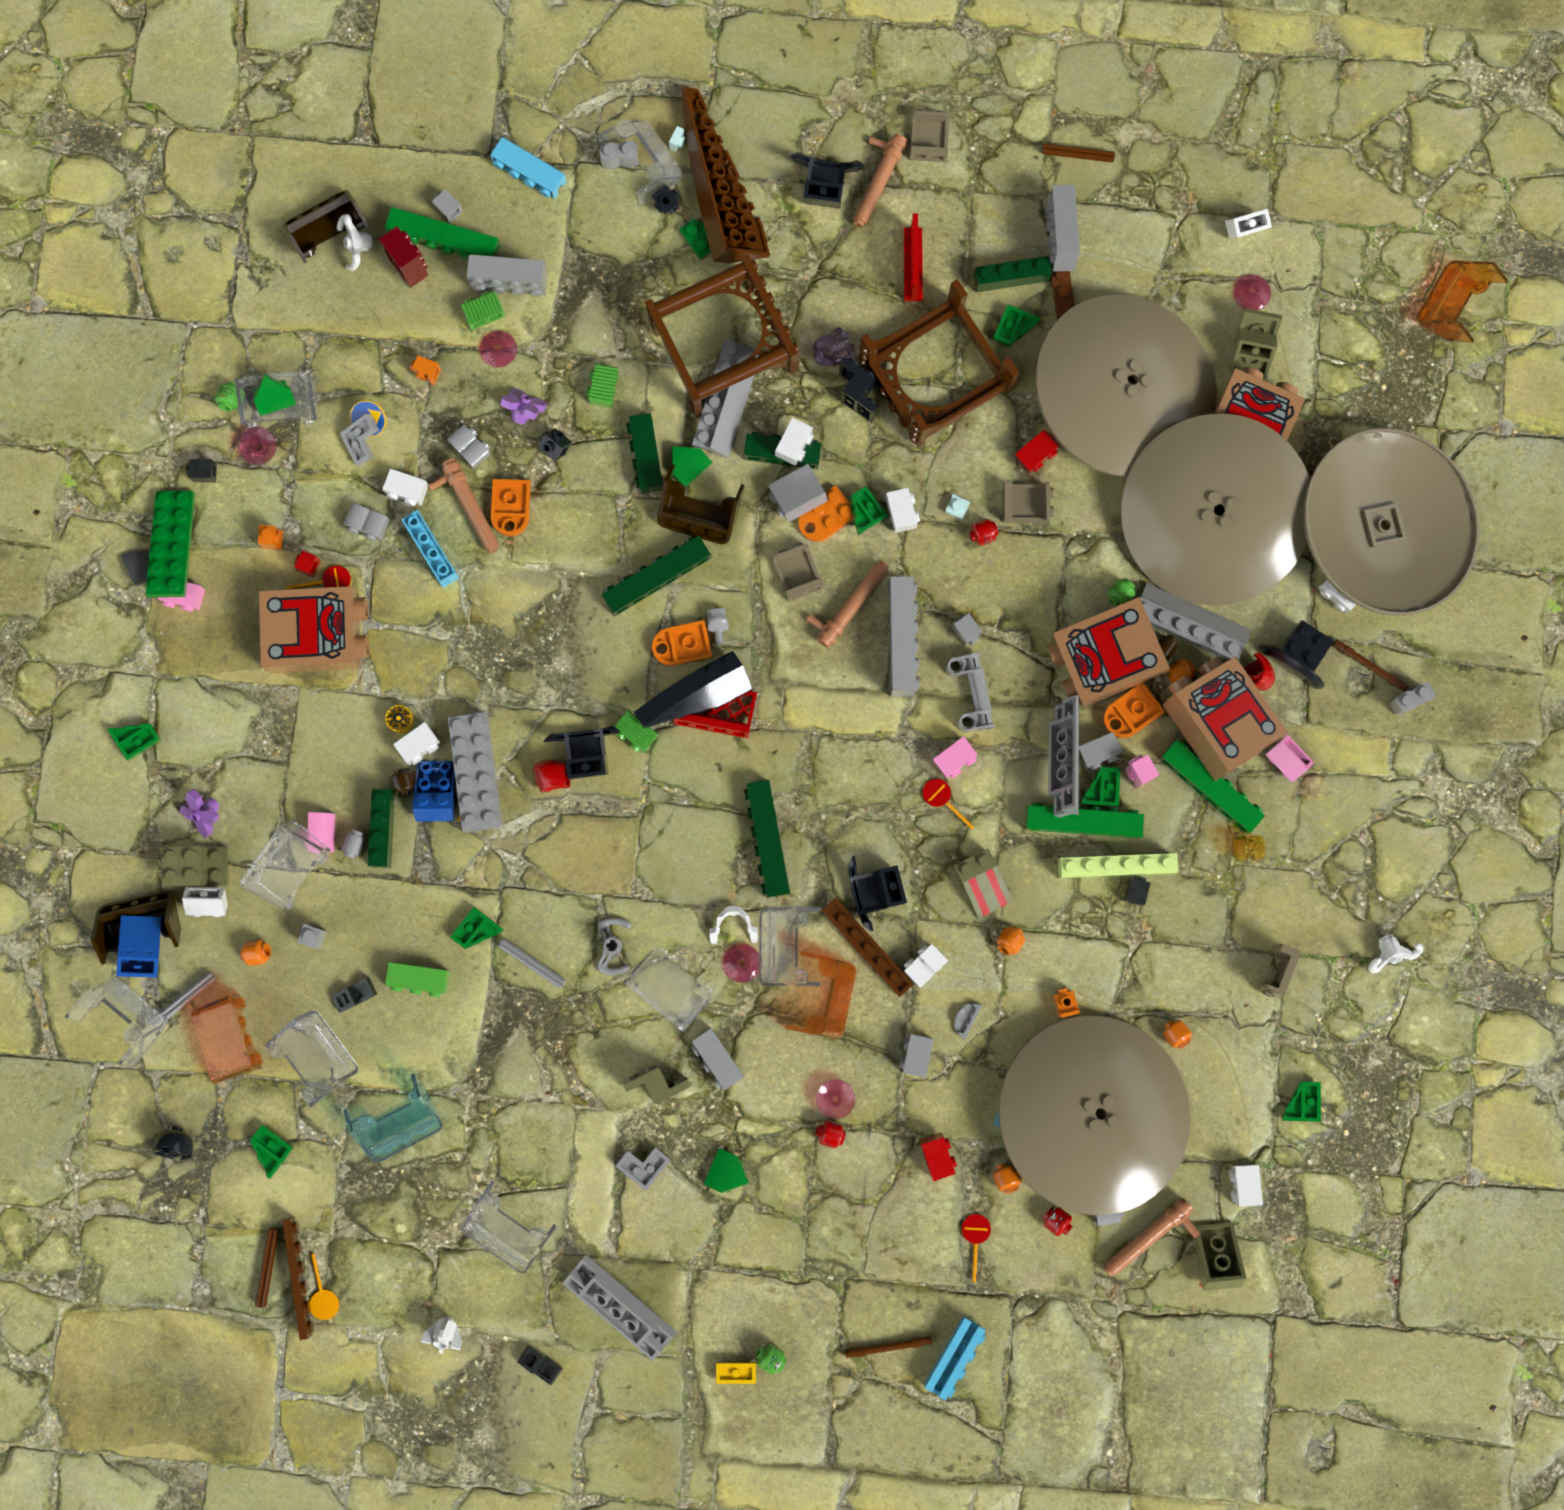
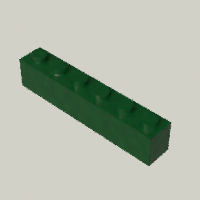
M700 536L688 538L684 545L673 547L668 551L669 554L664 557L662 555L658 556L652 561L651 565L647 567L644 565L636 570L637 573L631 577L630 575L623 577L620 580L621 583L616 586L610 585L605 588L602 597L614 617L712 559L709 550Z
M764 780L747 783V789H744L745 800L750 801L751 807L747 808L749 819H753L754 826L751 827L752 838H756L758 844L754 846L756 857L760 856L761 864H758L759 876L763 875L764 883L761 884L763 895L767 894V899L790 895L770 781Z

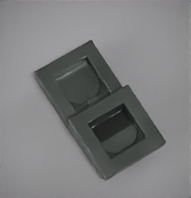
M367 977L352 986L331 995L338 1012L341 1013L377 995V992L370 977Z
M527 1345L517 1361L518 1364L530 1373L536 1374L549 1385H553L563 1370V1367L530 1345Z

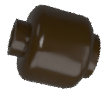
M409 768L394 770V774L390 776L393 793L400 794V797L411 796V792L415 790V773L409 771Z

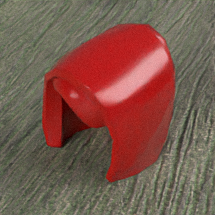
M1255 653L1254 656L1257 659L1243 668L1259 691H1267L1274 685L1276 679L1275 672L1271 663L1264 655Z
M544 759L533 766L534 777L541 793H547L559 788H570L566 762Z

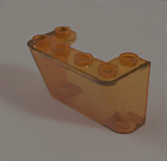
M231 994L191 1010L193 1024L209 1077L213 1084H219L262 1069V1056L251 1049L253 1043L251 1036L246 1033V1019L243 1015L241 1016L244 1008H246L244 998L240 997V994Z

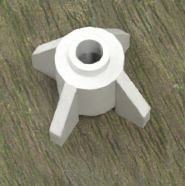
M449 1317L438 1319L423 1333L421 1339L422 1343L431 1344L433 1340V1345L439 1348V1353L441 1354L449 1345H451V1349L460 1350L462 1345L457 1324Z

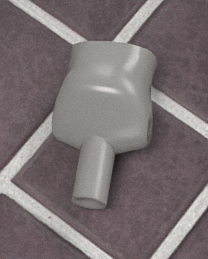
M726 609L707 610V630L715 633L716 645L723 644L722 632L729 629Z

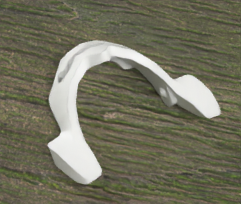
M739 906L726 907L718 915L716 926L709 929L711 944H716L720 931L719 927L723 919L728 915H739L746 921L751 943H757L758 928L751 925L749 915Z

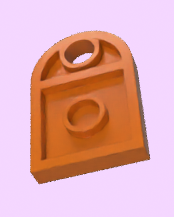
M493 479L491 522L498 533L513 537L521 534L527 528L530 518L531 480ZM513 522L515 528L512 531H506V523Z
M836 485L825 492L828 499L827 502L799 517L798 526L801 534L812 542L827 540L854 519L850 502ZM807 524H812L815 526V531L807 533L804 527Z
M704 620L665 628L656 634L652 642V651L655 658L665 666H678L713 658ZM658 645H666V653L659 654L656 650Z
M1141 683L1107 707L1104 712L1103 723L1108 733L1114 732L1116 738L1125 739L1139 732L1165 713V711L1146 685ZM1111 720L1119 721L1120 728L1118 730L1111 728Z

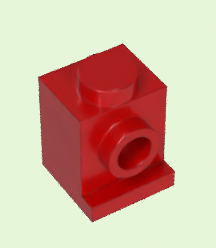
M302 550L301 554H298L295 559V570L314 578L321 560L317 556Z

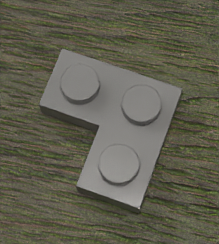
M368 413L340 433L356 466H361L374 457L366 439L379 429L372 415Z
M655 1147L644 1162L630 1151H627L615 1167L647 1191L671 1159Z

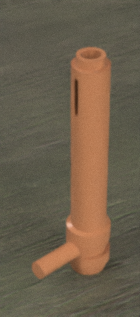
M894 134L888 142L872 136L869 139V144L885 150L883 152L884 156L853 217V224L857 227L863 228L867 224L896 163L902 157L901 152H904L907 146V139L900 134Z
M455 458L442 463L444 475L429 483V488L434 490L448 482L459 498L485 551H488L489 554L496 552L499 549V543L466 481L465 473L461 471L460 463Z
M880 560L879 563H875L832 620L824 624L811 614L808 615L806 621L821 630L817 638L819 643L826 648L835 644L836 638L842 635L843 629L888 573L889 566L885 562Z
M1184 1198L1175 1201L1173 1207H1168L1160 1218L1105 1263L1106 1266L1103 1267L1110 1277L1116 1276L1171 1228L1177 1227L1181 1223L1194 1239L1198 1237L1201 1233L1188 1219L1191 1215L1190 1212L1193 1211L1191 1205Z

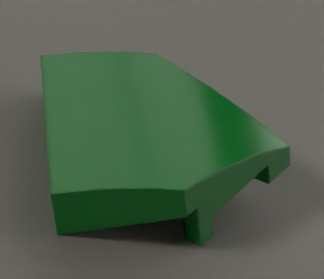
M264 374L259 386L253 390V400L260 416L297 405L293 393L285 380L278 381Z
M672 446L671 465H675L674 477L685 487L713 463L700 448Z
M719 1148L703 1185L720 1193H728L733 1189L750 1183L742 1165L743 1161L738 1156Z

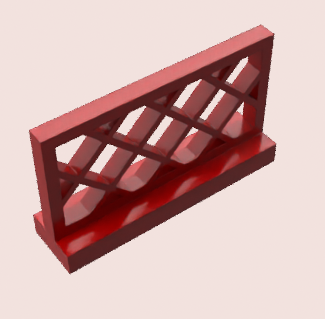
M913 213L911 226L904 227L903 229L904 301H923L922 227H918V213Z
M750 691L716 710L711 708L712 712L707 716L693 713L685 715L684 718H674L673 724L748 739L757 692ZM743 696L752 697V702L745 707L739 700ZM737 701L742 709L733 714L728 706ZM726 708L731 716L726 719H720L717 713ZM745 712L748 717L747 724L739 722L736 716Z

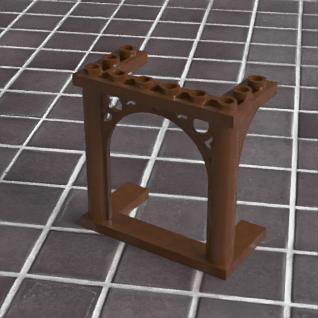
M749 254L742 257L741 263L656 302H653L652 299L645 301L648 321L656 337L660 335L686 388L688 403L696 418L702 415V399L751 376L778 367L787 368L790 374L797 372L799 348L796 342L792 343L789 337L791 332L787 325H783L781 321L783 316L779 308L775 309L773 305L775 303L771 292L767 293L765 279L762 275L759 276L757 263L754 259L751 260ZM734 282H736V289H731L729 286H734ZM745 282L748 291L745 293L740 291V285ZM753 292H755V297L757 296L756 299H752L750 296ZM716 294H733L745 299L756 309L762 323V336L756 350L744 361L697 383H693L662 318ZM765 310V313L761 314L760 311ZM771 325L770 327L773 331H768L766 327ZM768 336H773L778 339L779 343L777 345H769L765 339ZM763 347L767 349L764 353L761 352Z
M958 279L951 282L948 298L945 303L885 338L871 340L867 333L861 337L858 360L863 367L866 366L874 374L873 377H875V381L879 386V393L883 398H887L890 410L893 413H897L900 425L903 429L906 428L910 433L908 434L909 439L913 444L916 443L918 447L924 445L928 437L1004 391L1006 393L1011 392L1019 375V371L1010 357L1003 360L1002 363L1000 362L965 309L968 294ZM956 316L995 377L951 404L941 407L921 405L909 398L901 388L897 377L898 360L909 344ZM893 352L896 354L895 358L890 357ZM882 361H888L892 363L893 368L885 370L879 364ZM891 374L893 380H889V377L886 375ZM907 404H910L913 407L910 413L909 407L906 408ZM917 410H922L924 412V418H922L919 412L915 415L914 413ZM928 412H933L935 415L930 416L931 419L928 420Z

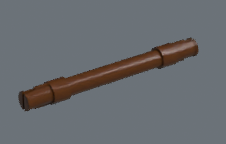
M1339 640L1334 643L1333 647L1337 648V650L1387 680L1389 684L1401 689L1403 692L1408 689L1409 685L1405 684L1404 681L1363 657L1350 646Z
M931 1336L916 1337L910 1340L868 1347L861 1346L856 1347V1349L845 1350V1355L847 1359L912 1347L918 1348L924 1345H932Z

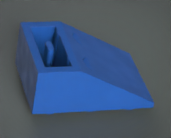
M420 761L417 763L412 808L416 822L454 821L456 778L453 761Z
M121 915L116 976L157 978L162 917Z

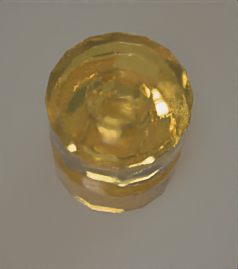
M1262 835L1250 836L1249 839L1246 836L1233 838L1232 849L1236 862L1248 861L1249 858L1252 861L1264 860L1265 842Z

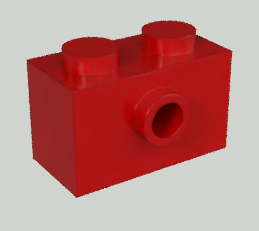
M1044 429L1021 448L1015 456L1029 473L1033 471L1036 473L1044 466L1043 462L1047 459L1052 460L1058 455L1059 446Z
M938 1133L919 1140L933 1182L956 1174L954 1168L957 1167L954 1156L949 1154L948 1149H951L948 1137L944 1138L942 1133Z

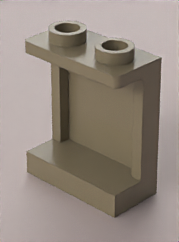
M925 109L913 111L910 160L947 162L950 113L943 110L931 112Z
M1004 481L1003 523H1048L1050 517H1053L1054 508L1050 506V499H1053V487H1050V482L1045 484H1012V481Z
M797 543L790 550L785 551V549L774 553L772 562L788 602L824 589V583L818 574L807 543Z
M1285 944L1274 945L1271 953L1282 957L1272 984H1261L1258 986V989L1263 990V995L1271 998L1285 995L1301 951Z

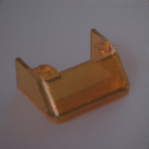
M1451 261L1443 269L1418 312L1417 320L1423 327L1448 341L1473 343L1474 338L1461 322H1457V319L1472 294L1478 295L1486 292L1491 283L1507 284L1508 279L1495 262Z
M801 951V957L819 960L818 970L820 974L832 978L824 1017L818 1015L811 1016L806 1022L805 1029L786 1025L785 1029L838 1039L845 1030L856 968L852 963Z

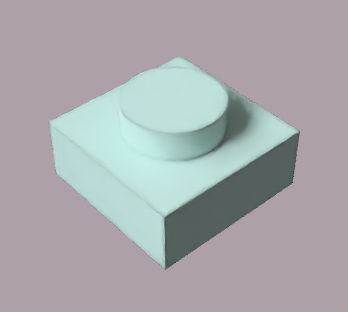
M677 126L669 140L670 150L677 152L679 147L682 148L685 143L686 137L684 136L683 128Z
M953 494L945 513L962 520L970 502Z

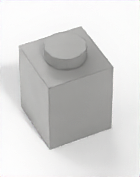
M446 189L434 196L432 201L434 208L449 224L463 212L461 204Z
M967 614L953 624L952 628L964 646L968 643L973 645L980 640L979 636L982 631L970 614Z
M303 924L297 943L314 949H321L327 931Z

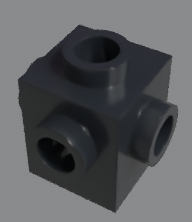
M665 184L651 195L656 202L654 206L659 213H670L672 215L679 209L678 205L681 203L679 198L681 196L675 188L671 190L668 184ZM667 197L670 200L669 204L665 203Z
M554 428L542 434L540 437L541 443L538 448L556 462L566 455L572 441L564 436L561 431Z

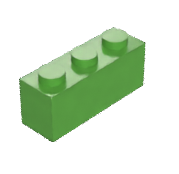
M389 962L385 986H391L390 990L402 992V988L410 989L409 993L421 995V991L429 992L428 996L440 997L441 994H446L450 971Z

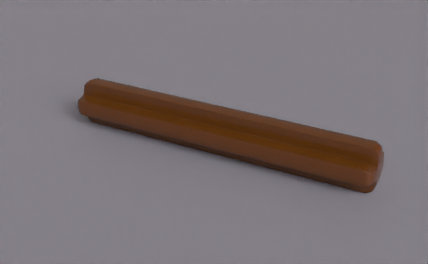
M1044 143L1042 146V154L1111 163L1115 159L1114 151Z
M268 1228L255 1300V1307L264 1308L267 1305L279 1229Z

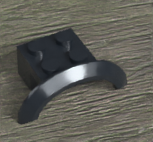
M799 152L791 155L792 161L808 167L804 191V204L840 209L845 173L858 172L864 169V164L859 160L852 162H830L810 158Z
M1301 620L1296 624L1286 639L1288 641L1282 650L1268 645L1259 646L1264 656L1274 658L1291 667L1306 678L1314 689H1323L1325 686L1322 679L1314 671L1334 640L1305 621Z
M614 726L586 731L550 734L545 738L544 742L565 741L567 760L565 761L568 779L609 775L604 736L618 734L620 730Z
M852 856L848 863V874L855 906L862 925L868 930L874 931L867 913L907 903L898 865L857 876V863L855 856Z

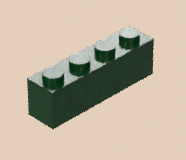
M1049 256L978 266L974 269L973 278L977 293L1048 282L1052 271Z
M651 413L629 416L630 422L626 423L628 434H632V441H629L630 450L635 452V459H632L633 469L638 471V477H635L636 488H640L642 494L662 491L663 482Z
M760 432L746 434L744 460L802 467L808 464L811 469L818 470L822 443H819L818 440L813 439L810 445L806 444L804 451H806L805 456L795 466L775 456V450L782 439L780 435L770 434V436H766Z
M372 789L368 849V867L391 868L395 793L391 789Z

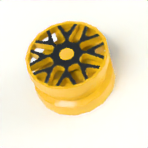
M393 706L386 713V724L396 733H406L414 725V715L405 706Z

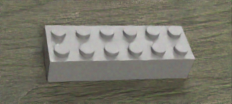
M914 576L890 577L888 585L891 697H913L915 691H918L919 677H916L915 673L919 669V658H915L919 646L918 639H915L918 631V620H914V616L918 612V602L914 601L917 594V582H914Z
M483 712L448 717L462 832L467 834L504 828L489 715Z

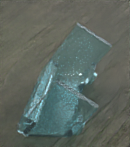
M414 1073L411 1075L415 1088L408 1093L410 1103L378 1120H375L371 1115H362L355 1119L347 1108L343 1110L349 1133L374 1162H381L442 1129L441 1118L427 1090Z

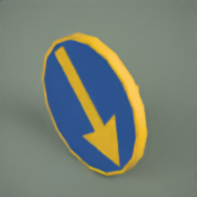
M359 401L350 412L351 423L353 424L366 413L371 414L379 430L370 437L379 435L386 426L384 410L374 401Z

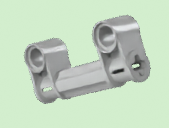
M979 652L954 657L949 660L945 667V671L950 677L968 675L975 712L965 713L958 719L957 727L963 733L995 728V724L992 722V708L984 670L980 665ZM956 663L959 665L960 670L955 672L951 669L950 665ZM969 719L971 727H965L962 724V720Z

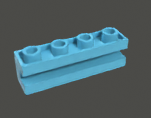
M503 137L490 154L492 164L496 168L508 171L511 177L523 180L525 185L532 189L535 187L547 198L550 196L555 199L559 194V187H563L567 182L564 173Z
M416 510L401 519L442 587L444 588L459 579V576L420 512Z
M962 1316L924 1383L925 1389L931 1393L934 1392L945 1401L947 1397H952L956 1390L955 1383L958 1379L961 1380L963 1378L967 1362H972L976 1355L975 1348L978 1344L981 1345L986 1337L984 1327L966 1316Z

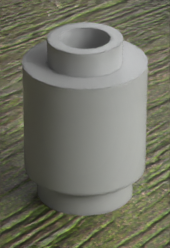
M351 829L350 833H347L341 849L345 851L343 855L355 859V856H360L366 841L364 839L366 834Z

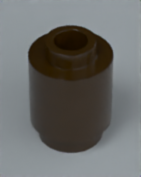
M1168 634L1167 636L1162 635L1158 641L1166 661H1169L1178 647L1177 639Z

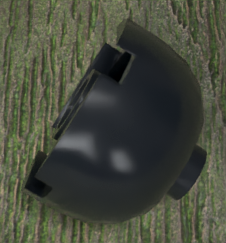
M171 1127V1130H164L158 1134L154 1140L151 1152L164 1158L174 1159L173 1157L182 1156L181 1160H189L193 1154V1141L189 1134L183 1132V1128Z

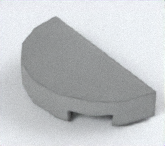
M976 1003L966 1004L957 1011L954 1018V1028L962 1039H966L982 1005Z

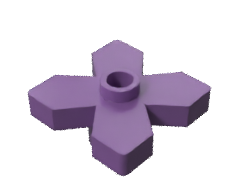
M513 388L509 395L503 396L500 402V406L512 410L511 419L519 424H525L527 420L537 418L538 413L545 411L548 402L542 399L531 398L524 391Z
M192 789L186 794L185 799L187 803L181 806L180 813L187 820L194 821L197 831L206 838L212 834V825L218 821L219 814L217 811L219 810V804L212 797L202 800L197 791Z

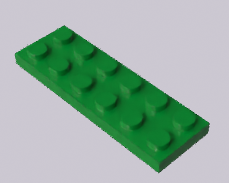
M156 491L145 591L147 598L186 597L195 505L194 491Z

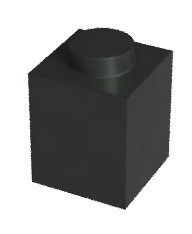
M189 459L186 474L193 482L216 483L217 464L212 459Z
M1141 876L1130 878L1123 901L1144 906L1151 883Z

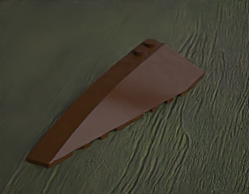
M683 86L681 93L690 164L713 262L728 264L742 262V257L749 254L751 260L769 258L770 252L762 222L759 217L754 219L751 211L755 210L752 202L748 203L744 194L747 193V190L738 181L740 176L728 151L724 150L722 146L723 140L721 136L716 134L713 119L706 113L708 111L707 106L698 89Z

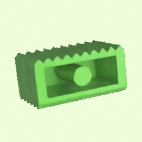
M495 291L485 292L481 297L475 300L474 298L468 299L461 305L471 330L505 317Z
M595 364V368L591 369L590 380H592L591 387L588 386L586 398H589L590 404L612 408L619 375L618 367Z
M629 710L626 711L614 726L620 730V733L615 735L623 741L625 738L630 741L631 744L629 746L637 753L639 751L645 753L659 736L652 728H643L637 717Z

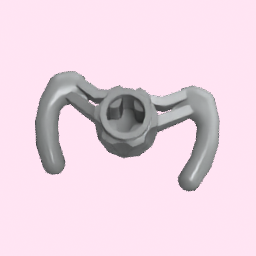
M617 917L606 918L598 924V929L603 934V956L597 963V969L606 975L623 974L630 970L629 965L626 964L617 968H609L607 966L612 957L618 955L623 948L622 941L618 937L613 936L608 927L609 925H620L629 929L631 928V923Z

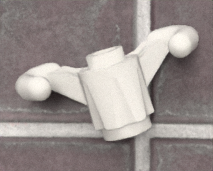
M343 214L338 220L337 230L342 231L345 224L348 234L344 238V246L349 252H353L352 264H347L346 269L348 271H355L361 261V251H368L372 248V237L365 232H358L352 223L350 215Z
M1392 934L1386 935L1378 940L1381 954L1371 961L1368 970L1374 974L1380 972L1381 968L1389 962L1396 964L1403 958L1409 960L1416 959L1422 954L1423 945L1415 943V950L1411 951L1401 946L1397 938L1393 937Z

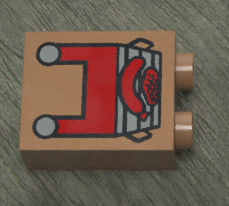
M1243 367L1242 370L1235 368L1224 386L1213 414H1233L1251 418L1270 427L1287 441L1306 398L1297 395L1298 389L1289 383L1277 382L1276 385L1262 380L1263 374L1257 369Z
M352 586L259 591L261 668L269 673L361 669V658L369 657L370 645L368 635H360V620H368L369 609L367 598L359 597V594Z
M1140 597L1053 633L1056 643L1047 646L1055 667L1063 664L1067 666L1071 678L1062 681L1068 698L1075 695L1079 696L1084 707L1170 672L1169 665Z
M1217 656L1198 669L1202 677L1194 682L1191 681L1188 675L1178 679L1168 687L1173 695L1163 704V707L1214 781L1258 755L1288 734L1286 728L1236 657L1223 664Z

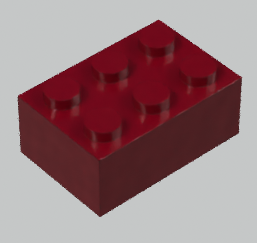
M396 226L379 238V241L390 262L408 286L412 288L429 276L426 271L428 266L424 262L421 251L416 245L412 244L406 231L403 230L401 232L398 226Z

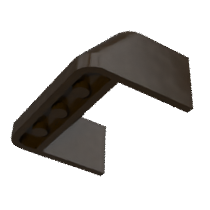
M343 190L283 224L288 237L304 263L307 262L306 258L315 254L317 245L347 230L345 224L342 231L337 230L338 220L343 214L350 215L357 231L363 229L364 226L366 229L370 228L349 190Z
M672 464L663 484L657 517L658 524L663 528L694 537L700 536L701 539L717 544L728 543L740 509L745 485H740L735 498H724L721 506L685 496V486L673 480L675 465Z
M170 890L109 903L101 906L96 912L90 941L101 965L106 964L108 952L118 951L121 915L162 917V936L171 938L174 947H179L181 925L173 892Z

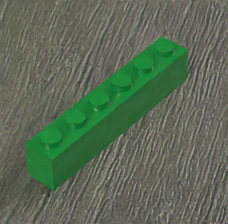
M391 207L385 225L387 233L396 226H398L401 232L405 230L414 245L419 243L431 250H435V248L440 249L445 254H457L465 260L469 259V255L497 257L500 248L499 239L394 207Z
M1174 741L1159 760L1246 835L1250 834L1265 817L1262 813V808L1257 804H1251L1248 801V797L1241 791L1237 792L1233 788L1234 785L1228 779L1220 778L1214 781L1197 754H1193L1185 742Z
M1031 803V806L1028 805L1026 807L1025 830L1140 839L1143 837L1144 814H1139V810H1127V813L1120 812V809L1108 808V811H1100V807H1089V810H1084L1079 806V815L1070 814L1056 817L1054 816V804H1050V807H1044L1043 803Z

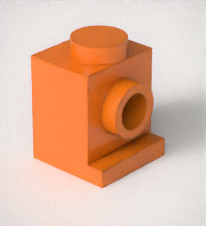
M417 355L416 360H413L410 365V370L414 372L415 377L423 381L428 379L430 385L434 386L441 371L438 363Z
M259 525L258 544L263 549L282 550L284 531L278 530L275 526Z
M1068 988L1057 990V994L1053 995L1058 1018L1079 1014L1080 1011L1074 990L1069 991ZM1066 998L1070 1000V1004L1068 1006H1065L1063 1004V1001Z

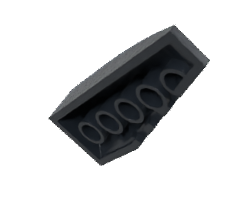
M731 651L674 683L634 711V714L642 727L647 728L668 722V720L674 718L680 719L684 718L685 715L702 713L704 710L711 708H720L750 692L752 686L743 664L734 651Z

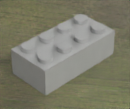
M1075 185L1052 186L1051 193H1048L1047 203L1045 204V214L1049 215V220L1046 222V229L1050 231V236H1048L1047 240L1048 248H1051L1049 260L1050 264H1052V271H1075L1080 253Z
M469 255L467 278L471 288L476 292H485L486 290L495 291L496 294L511 292L513 295H522L523 293L540 297L541 295H546L548 272L543 260Z

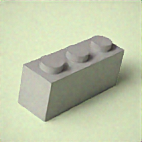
M712 1028L692 1041L694 1044L691 1046L697 1057L699 1055L702 1056L704 1059L702 1065L708 1073L712 1071L716 1077L713 1081L718 1089L723 1088L725 1091L744 1078Z

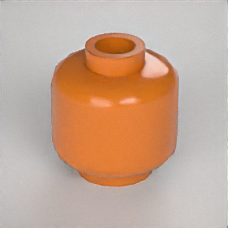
M1181 658L1169 666L1170 674L1167 676L1172 684L1185 675H1188L1191 681L1196 678L1195 673L1197 670L1189 659L1186 661L1184 658Z
M1016 926L1005 927L996 940L997 948L1007 956L1017 954L1025 943L1023 931Z
M262 939L245 942L240 951L241 959L248 966L264 964L271 956L269 944Z
M1172 1019L1164 1025L1166 1029L1163 1032V1037L1171 1047L1182 1049L1192 1041V1032L1182 1020L1175 1022Z
M1003 1163L996 1167L997 1171L994 1172L993 1179L999 1191L1009 1194L1020 1188L1019 1185L1022 1180L1013 1165L1008 1166L1007 1163Z

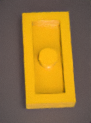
M716 1362V1384H756V1362Z

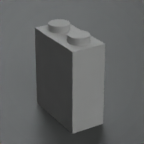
M808 464L768 485L770 489L768 495L772 503L776 502L779 507L776 509L781 518L785 517L788 523L828 501L825 491Z

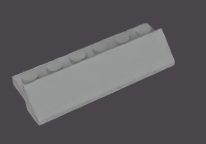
M725 339L714 374L744 361L755 349L744 342L739 344ZM754 376L707 397L692 446L729 459Z
M1149 583L1145 584L1140 599L1152 627L1215 656L1220 655L1229 660L1236 657L1239 661L1243 649L1248 643L1250 629L1189 601L1173 596Z
M1077 695L1063 699L1062 704L1055 706V721L1049 722L1048 796L1054 797V816L1056 817L1070 814L1079 815V696Z
M587 1255L583 1257L562 1283L652 1361L677 1333L669 1324H666L655 1312L645 1306L640 1299L631 1294Z

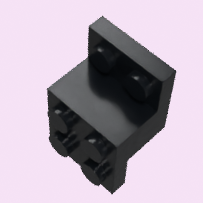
M843 357L839 365V375L849 382L842 391L841 403L872 423L876 418L878 408L876 402L868 397L874 389V374L868 369L863 370L860 368L855 360Z

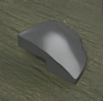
M131 551L121 555L134 585L138 587L147 582L149 553L145 551Z

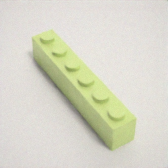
M1177 853L1058 859L1059 879L1178 873Z

